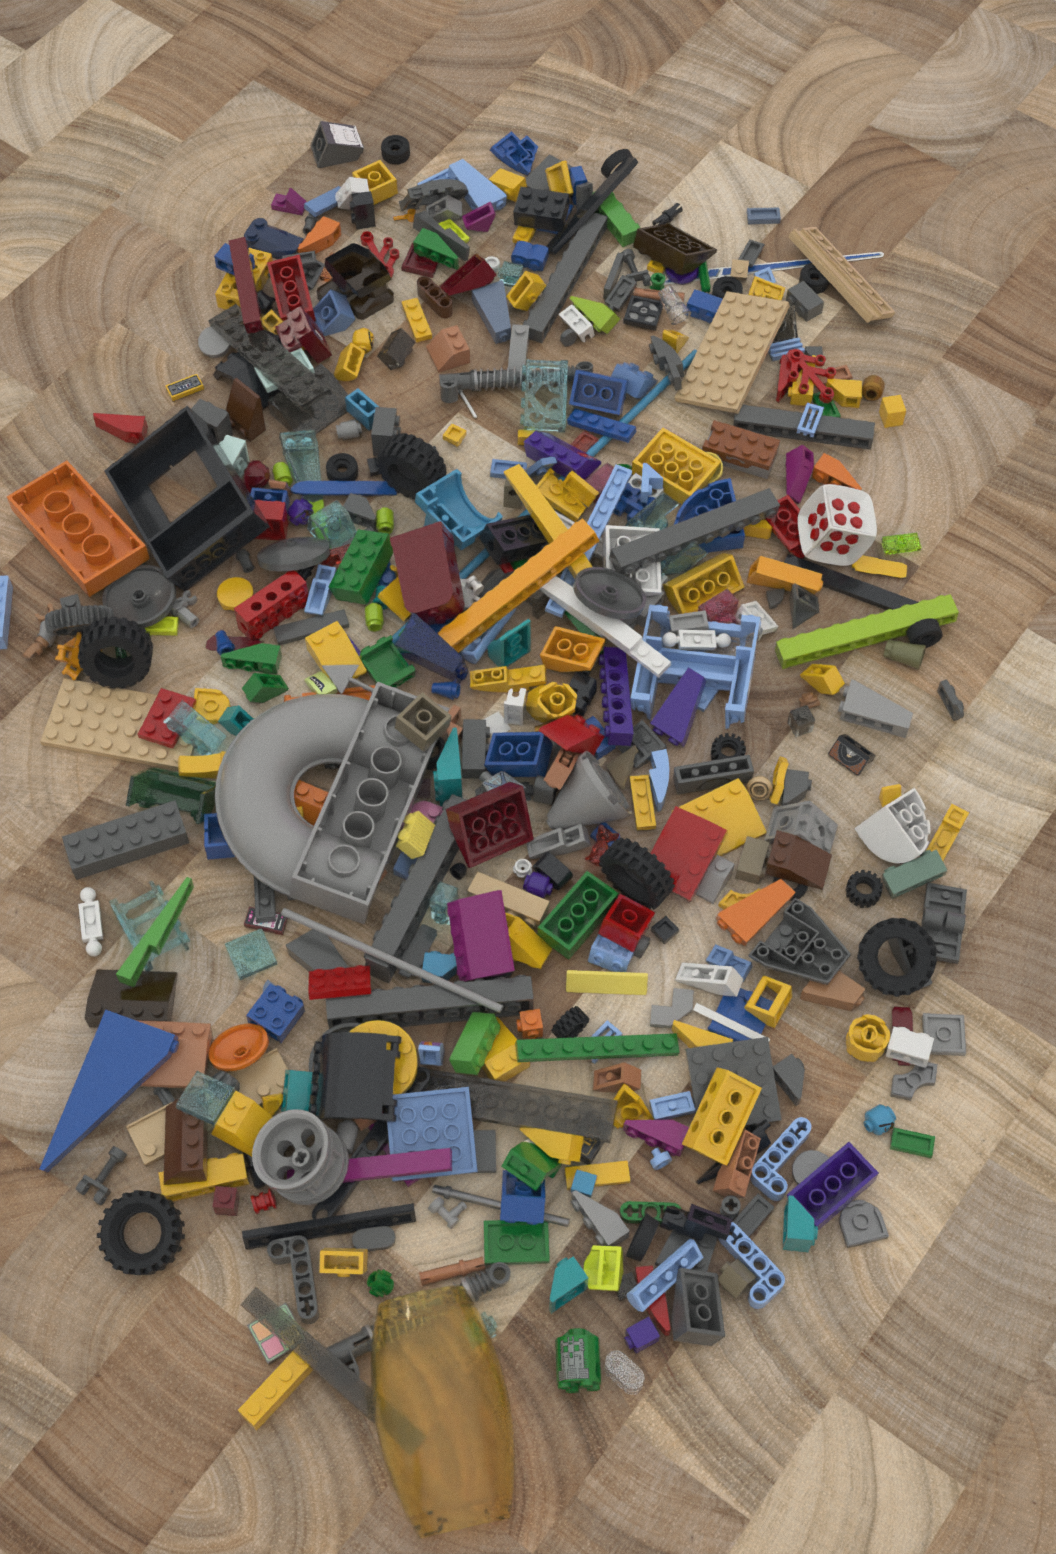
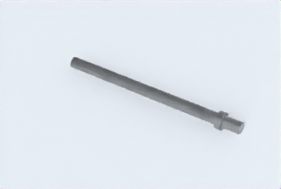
M433 1186L432 1193L442 1195L445 1199L454 1198L500 1210L501 1201L454 1190L451 1186ZM544 1212L545 1222L564 1227L569 1226L570 1219Z

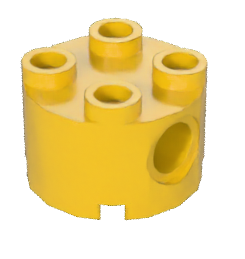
M869 1014L854 1019L846 1035L847 1052L860 1061L876 1062L883 1055L890 1041V1031L883 1019Z

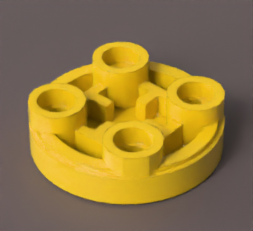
M241 577L226 579L217 589V598L224 610L234 611L236 606L254 595L251 583Z

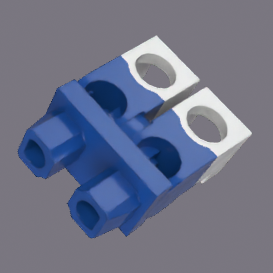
M637 473L627 483L613 512L617 516H621L626 512L628 514L626 520L633 525L638 521L643 522L652 508L663 500L664 490L663 488L655 489L657 493L652 491V496H648L647 503L640 502L641 484L637 480L642 482V476Z

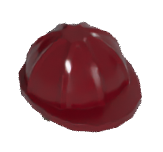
M252 460L247 462L248 466L243 471V482L249 493H251L252 488H263L266 486L271 475L269 468L261 461Z

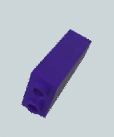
M688 667L650 722L653 732L661 737L664 734L669 738L668 741L675 746L681 745L684 747L686 745L706 684V680L702 675Z

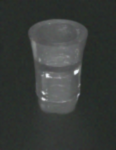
M671 285L658 292L671 325L679 324L691 315V311Z

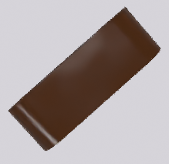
M427 276L419 277L417 279L418 296L439 317L444 319L451 317L453 314L452 299L431 278Z

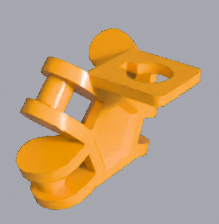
M77 632L76 637L64 645H57L59 652L58 656L55 657L56 661L67 663L61 673L69 675L71 680L74 681L79 673L83 671L78 659L79 643L82 637L81 632Z

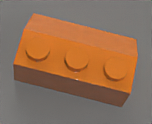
M298 780L294 790L296 807H303L304 819L314 826L328 796V792Z

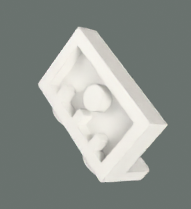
M757 601L742 604L734 616L740 625L742 615L760 617L761 627L757 642L762 635L775 632L778 628V625Z

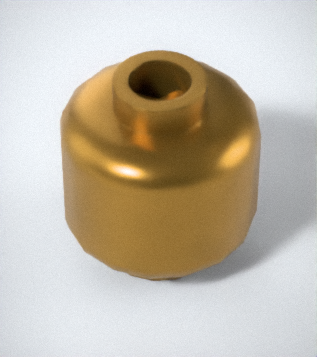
M877 375L866 377L862 384V396L869 401L880 399L885 388L883 379Z

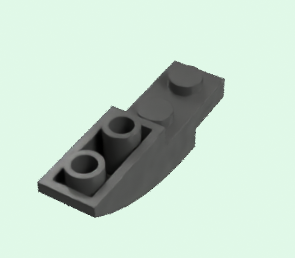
M654 335L650 336L651 343L649 344L651 354L654 353L655 365L658 364L660 371L665 370L666 374L669 373L668 380L670 385L673 384L675 391L681 390L680 377H684V370L680 357L665 341Z

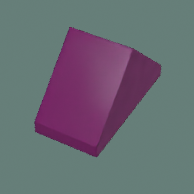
M490 201L463 215L462 219L467 230L488 232L496 214Z

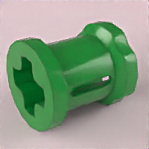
M654 273L651 276L652 285L650 289L665 291L663 285L666 280L665 275Z

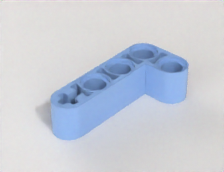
M800 1117L795 1119L752 1168L750 1176L752 1184L773 1201L783 1199L788 1186L786 1180L777 1172L807 1140L810 1134L811 1123L806 1118ZM803 1128L804 1130H801L796 1137L797 1129ZM788 1141L793 1147L786 1148L782 1142ZM775 1156L779 1159V1162L773 1163L769 1160V1157ZM762 1171L766 1177L759 1178L755 1172ZM778 1185L781 1187L782 1191L775 1192L772 1189V1186Z
M732 1222L730 1231L733 1233L732 1236L728 1235L726 1240L718 1239L735 1259H739L757 1276L755 1279L757 1283L749 1292L748 1303L755 1309H761L780 1293L785 1283V1277L737 1224ZM740 1246H745V1247H747L748 1250H749V1253H747V1254L741 1253V1252L738 1250V1247H740ZM753 1263H762L764 1265V1269L757 1270L754 1267ZM769 1279H777L780 1285L772 1286L769 1283ZM756 1292L761 1293L764 1296V1300H756L753 1294Z

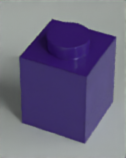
M647 1317L627 1328L624 1340L630 1350L633 1349L637 1354L657 1343L660 1335L650 1317Z

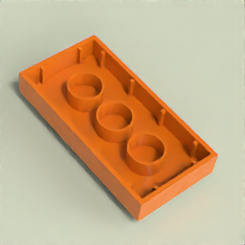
M67 460L7 496L12 511L89 597L150 559L146 545Z

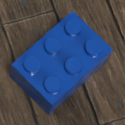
M578 369L575 372L569 404L621 415L629 380Z
M541 732L493 733L484 766L492 776L500 771H504L511 777H537V775L545 777L553 743Z

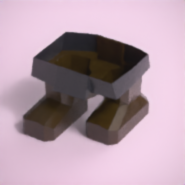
M351 243L325 258V268L332 276V279L318 287L317 299L319 301L330 289L346 295V298L356 294L357 296L350 301L349 305L354 316L361 320L370 317L394 302V292L388 287V282L392 278L384 264L369 249Z

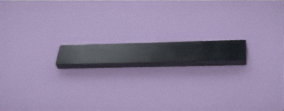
M626 157L565 224L563 231L558 232L546 245L549 248V254L556 255L638 164L636 158Z
M788 554L784 563L821 573L823 587L885 610H894L907 604L918 603L915 600Z
M414 1203L242 1231V1238L245 1249L266 1247L273 1240L292 1236H303L309 1240L352 1233L365 1228L416 1222Z

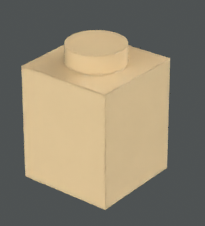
M732 259L730 277L747 280L749 261Z

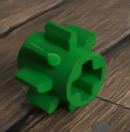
M380 1269L373 1271L367 1279V1285L371 1288L369 1293L376 1297L390 1294L394 1287V1281L390 1278L392 1273L384 1269L382 1271Z

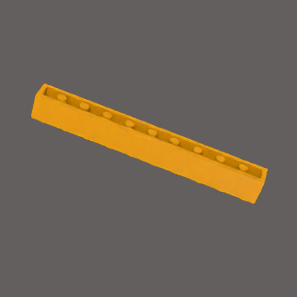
M583 518L575 522L571 528L560 534L552 543L546 545L538 554L532 556L528 562L517 568L509 577L503 579L499 585L488 591L480 600L474 602L470 608L459 614L451 623L445 625L438 632L442 641L454 655H457L597 544L599 539L595 531Z

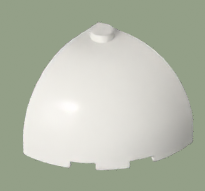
M913 788L884 806L854 829L866 846L879 858L892 863H906L918 857L927 848L930 821L926 820L924 814L926 807L916 789Z

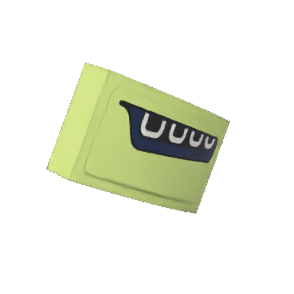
M321 671L304 679L311 691L316 694L338 693L336 686Z

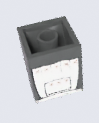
M320 121L310 145L318 168L357 161L364 150L356 126Z

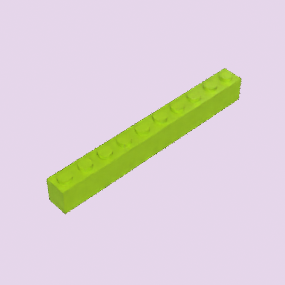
M951 594L940 595L934 599L922 600L912 605L907 604L898 609H888L876 615L870 614L861 619H852L849 622L837 623L828 628H818L806 634L800 633L795 637L782 638L776 641L775 653L782 669L906 636L908 628L923 619L933 618L938 621L939 626L956 622L959 611Z

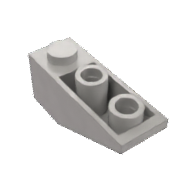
M576 1190L572 1192V1200L570 1202L575 1211H580L584 1216L583 1222L589 1230L593 1229L595 1232V1239L599 1246H616L629 1238L630 1231L616 1212Z

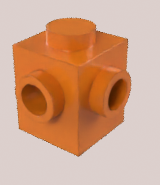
M540 1009L519 1012V1019L516 1020L518 1032L521 1031L523 1040L543 1037Z

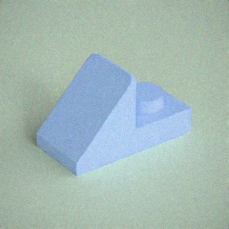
M643 463L640 502L647 503L648 496H652V489L663 488V477L647 463Z

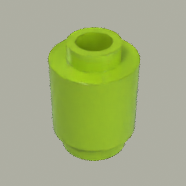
M284 462L276 463L272 469L274 480L286 482L288 486H291L293 479L289 466Z
M383 507L376 512V528L378 532L391 534L394 529V512L387 507Z
M370 603L365 607V624L369 631H380L384 625L383 607L377 603Z

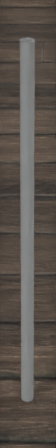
M284 908L281 912V915L496 1012L501 1013L503 1005L289 909Z

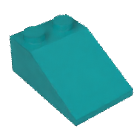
M529 619L525 620L489 644L488 657L498 667H508L531 651V621Z

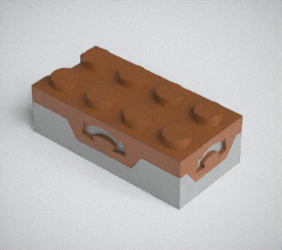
M714 420L711 425L710 435L707 440L705 439L702 450L716 454L721 459L723 466L768 479L778 455L780 440Z

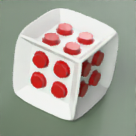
M833 484L819 487L805 502L798 515V532L804 556L817 562L839 566H848L855 563L870 548L877 534L875 512L869 494L858 489Z

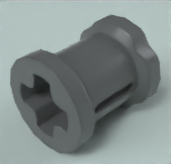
M735 1196L725 1197L720 1207V1215L734 1220L738 1216L741 1207L739 1199ZM731 1205L733 1211H729L727 1206Z

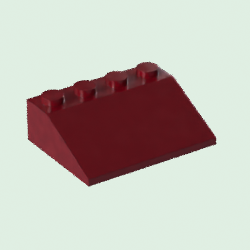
M508 782L446 809L449 827L468 868L477 866L534 840L524 787L522 785Z

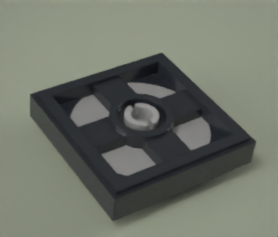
M631 295L623 324L656 331L664 302Z

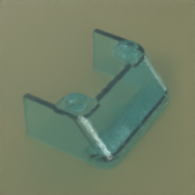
M663 492L629 519L625 526L660 528V530L667 528L668 520L665 516L679 504ZM692 542L674 557L671 555L661 561V576L686 572L708 555L707 551L695 542Z

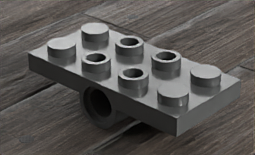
M928 882L926 885L921 927L925 928L934 940L937 960L958 964L966 914L964 913L967 889Z

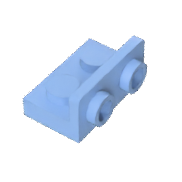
M598 934L591 947L588 962L613 972H627L634 952Z

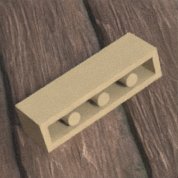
M477 871L467 890L468 897L502 890L505 912L520 917L530 928L535 927L538 929V926L544 921L549 911L550 901Z

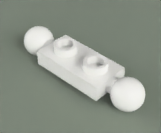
M678 630L677 636L672 632L665 633L662 641L667 647H672L678 643L679 650H715L717 648L716 644L721 648L728 647L731 643V638L726 633H721L715 637V630Z
M86 887L80 892V898L85 903L78 904L82 940L84 943L88 942L86 952L90 956H98L102 951V945L97 940L104 939L100 903L98 900L94 901L96 898L95 890Z

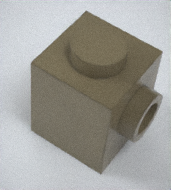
M736 1259L732 1263L728 1261L720 1269L722 1274L718 1278V1282L724 1290L738 1298L748 1289L757 1276L739 1259Z

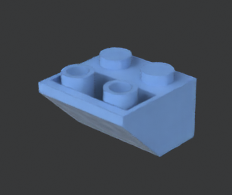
M624 362L623 364H616L611 376L629 380L626 393L634 398H643L658 381L653 378L654 375L648 371L642 372L639 370L640 367L634 363L628 364Z

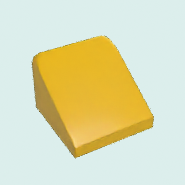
M518 430V445H524V441L535 430Z
M900 784L881 788L879 799L882 808L901 796Z

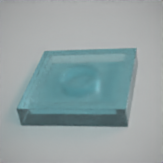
M262 928L225 943L227 952L240 980L277 965V961Z
M197 1071L176 1103V1109L214 1125L232 1097L234 1087Z

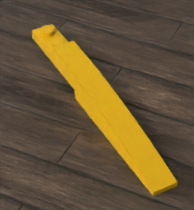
M520 464L504 471V475L549 544L557 539L560 534L568 530ZM583 554L567 568L575 579L581 570L593 566L585 554Z

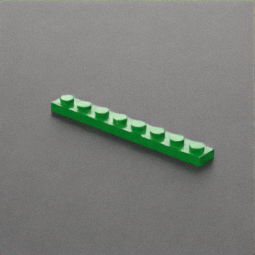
M677 1033L516 1040L515 1042L517 1062L678 1056L680 1053Z

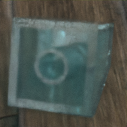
M338 500L309 516L307 529L314 537L322 538L329 543L330 553L340 548L344 542L354 537V534L357 532L349 512Z

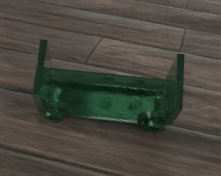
M149 767L131 775L126 806L130 807L138 803L142 808H150V806L155 804L162 805L176 800L179 810L190 812V816L196 821L195 824H201L204 822V814H211L214 808L216 782L197 777L179 776L177 772Z

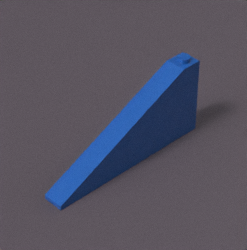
M105 1010L39 1169L49 1172L171 1058L172 1053H176L179 1047L178 1037L175 1034Z

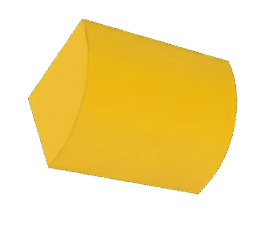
M352 342L346 346L340 353L333 378L340 381L356 379L365 350Z

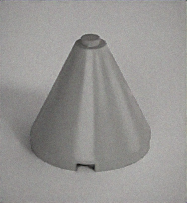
M588 751L579 755L570 775L547 814L548 819L546 822L552 830L560 827L565 830L578 824L587 826L625 819L632 814L631 810H626L630 806L609 773L599 766L600 762Z

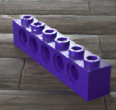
M603 647L602 654H599L598 664L602 665L599 677L603 679V682H601V693L604 694V697H602V708H605L603 722H606L604 736L607 737L608 745L631 746L634 733L627 656L619 647Z

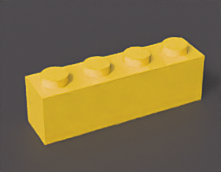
M232 1153L227 1155L226 1158L207 1159V1181L164 1185V1171L158 1172L161 1193L168 1200L178 1201L213 1193L216 1186L235 1188L249 1185L244 1155Z
M301 1342L238 1409L240 1415L257 1431L320 1363L318 1357Z

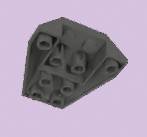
M794 898L785 909L783 920L765 942L760 940L749 954L750 958L766 968L826 985L831 982L851 956V953L817 913L797 898Z

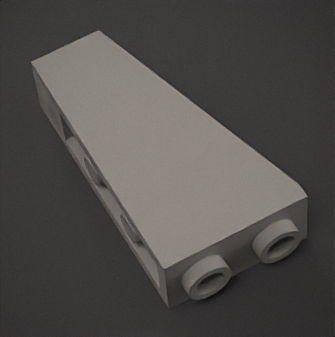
M851 679L850 686H845L843 696L846 697L845 702L841 701L838 712H841L840 720L906 738L913 713Z

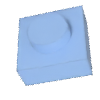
M770 266L753 274L756 277L776 283Z

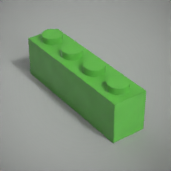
M612 192L596 209L595 213L608 217V230L620 245L625 247L634 243L637 229L640 226L638 223H635L631 214L627 213L623 204L615 198Z

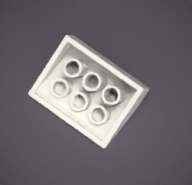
M606 525L602 536L603 568L615 570L609 560L611 549L657 532L660 528ZM653 562L646 568L640 567L626 575L642 588L646 597L661 594V562Z

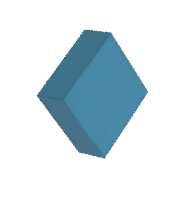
M576 1170L571 1192L576 1190L591 1198L597 1175Z

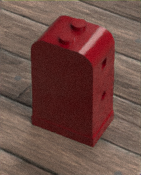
M439 521L390 537L404 606L410 614L425 626L442 624L446 620L461 614L464 610L465 602L455 554V543L453 535L445 525Z

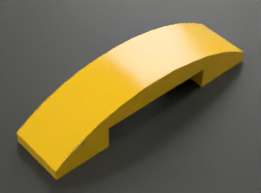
M951 804L927 850L932 852L937 849L941 859L944 861L969 812Z

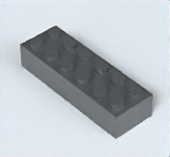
M176 800L62 836L69 863L76 880L189 843Z

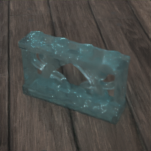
M526 359V365H522V375H525V381H522V392H525V398H521V408H524V414H521L520 425H524V430L565 433L568 360L545 361ZM534 368H540L545 376L542 377L539 372H536L538 376L534 378L531 376V371ZM546 368L560 369V371H555L548 374ZM552 380V385L554 382H557L558 387L553 388L550 381ZM529 381H530L531 383H534L533 386L530 388V390H529ZM545 383L552 393L559 395V398L550 400L546 408L534 396L536 391ZM528 399H529L530 403L533 405V407H531V408H529V409H528ZM552 404L557 405L556 410L551 408V411H549V407ZM531 413H535L536 419L541 413L543 418L541 421L534 423L530 420L529 416ZM547 417L551 420L557 421L558 424L544 422Z

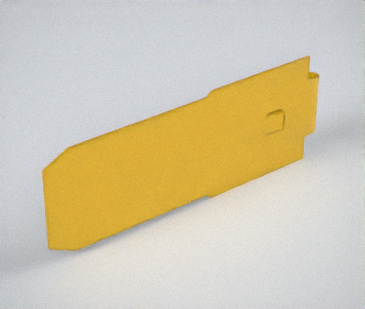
M862 555L852 564V568L859 572L904 578L907 574V565L904 563L882 560L875 557Z

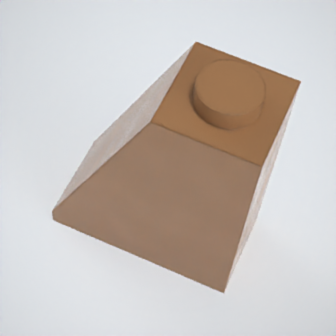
M838 971L828 985L810 980L802 990L800 999L852 1011L855 1006L859 1008L865 1000L863 996L865 988L841 971Z

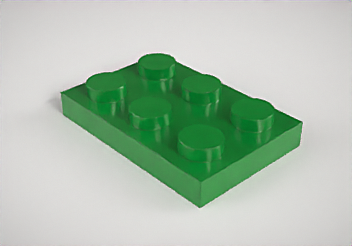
M485 1220V1265H493L497 1262H503L507 1265L550 1263L548 1222L543 1221V1223L530 1225L519 1221L507 1223L504 1220Z

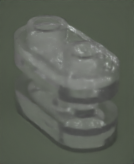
M610 1352L606 1356L604 1366L607 1376L626 1393L631 1395L639 1393L642 1390L645 1379L643 1371L623 1352Z

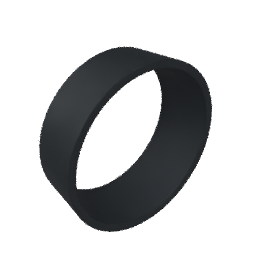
M621 149L611 154L601 167L602 175L608 178L612 170L626 157L633 158L630 150Z
M647 1213L644 1215L631 1241L626 1257L642 1261L656 1233L659 1221Z

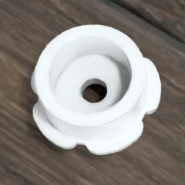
M519 859L513 866V871L518 877L524 878L527 874L530 875L532 873V864L526 859Z

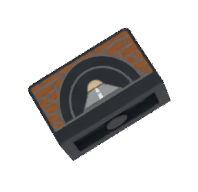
M847 734L840 735L828 753L829 756L856 775H860L866 764L872 762L876 756Z

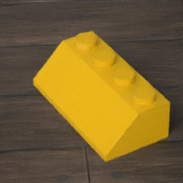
M721 553L662 584L669 602L679 614L702 611L745 588L733 555Z

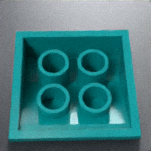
M457 728L452 729L436 763L437 771H433L435 799L440 801L441 807H443L445 800L450 799L452 794L463 798Z

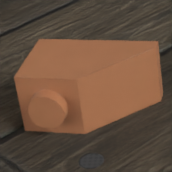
M625 1062L594 1071V1091L618 1093L623 1084H626L633 1091L641 1089V1069Z

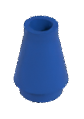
M220 630L215 634L217 653L220 656L223 653L235 650L234 644L225 631Z
M455 681L433 683L432 694H438L452 700L459 698L460 684Z

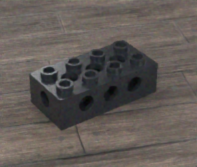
M531 515L488 523L479 537L496 565L531 558L540 552L542 544L548 543Z

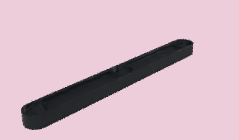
M417 1068V1075L424 1072L427 1074V1079L423 1082H418L415 1078L406 1093L424 1092L431 1082V1075L427 1068ZM377 1120L350 1159L378 1156L389 1142L387 1122ZM370 1141H377L378 1147L375 1150L370 1151L367 1149V1144ZM360 1181L342 1183L335 1193L315 1206L312 1218L317 1219V1214L321 1210L327 1211L328 1217L336 1216Z

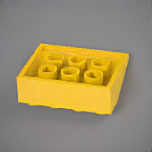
M662 428L632 461V475L637 473L642 476L643 463H647L663 477V493L683 505L685 500L695 491L702 490L707 486L721 461L667 429Z
M739 778L679 807L727 830L728 834L717 853L719 856H723L743 846L747 836L757 839L767 833L748 791Z

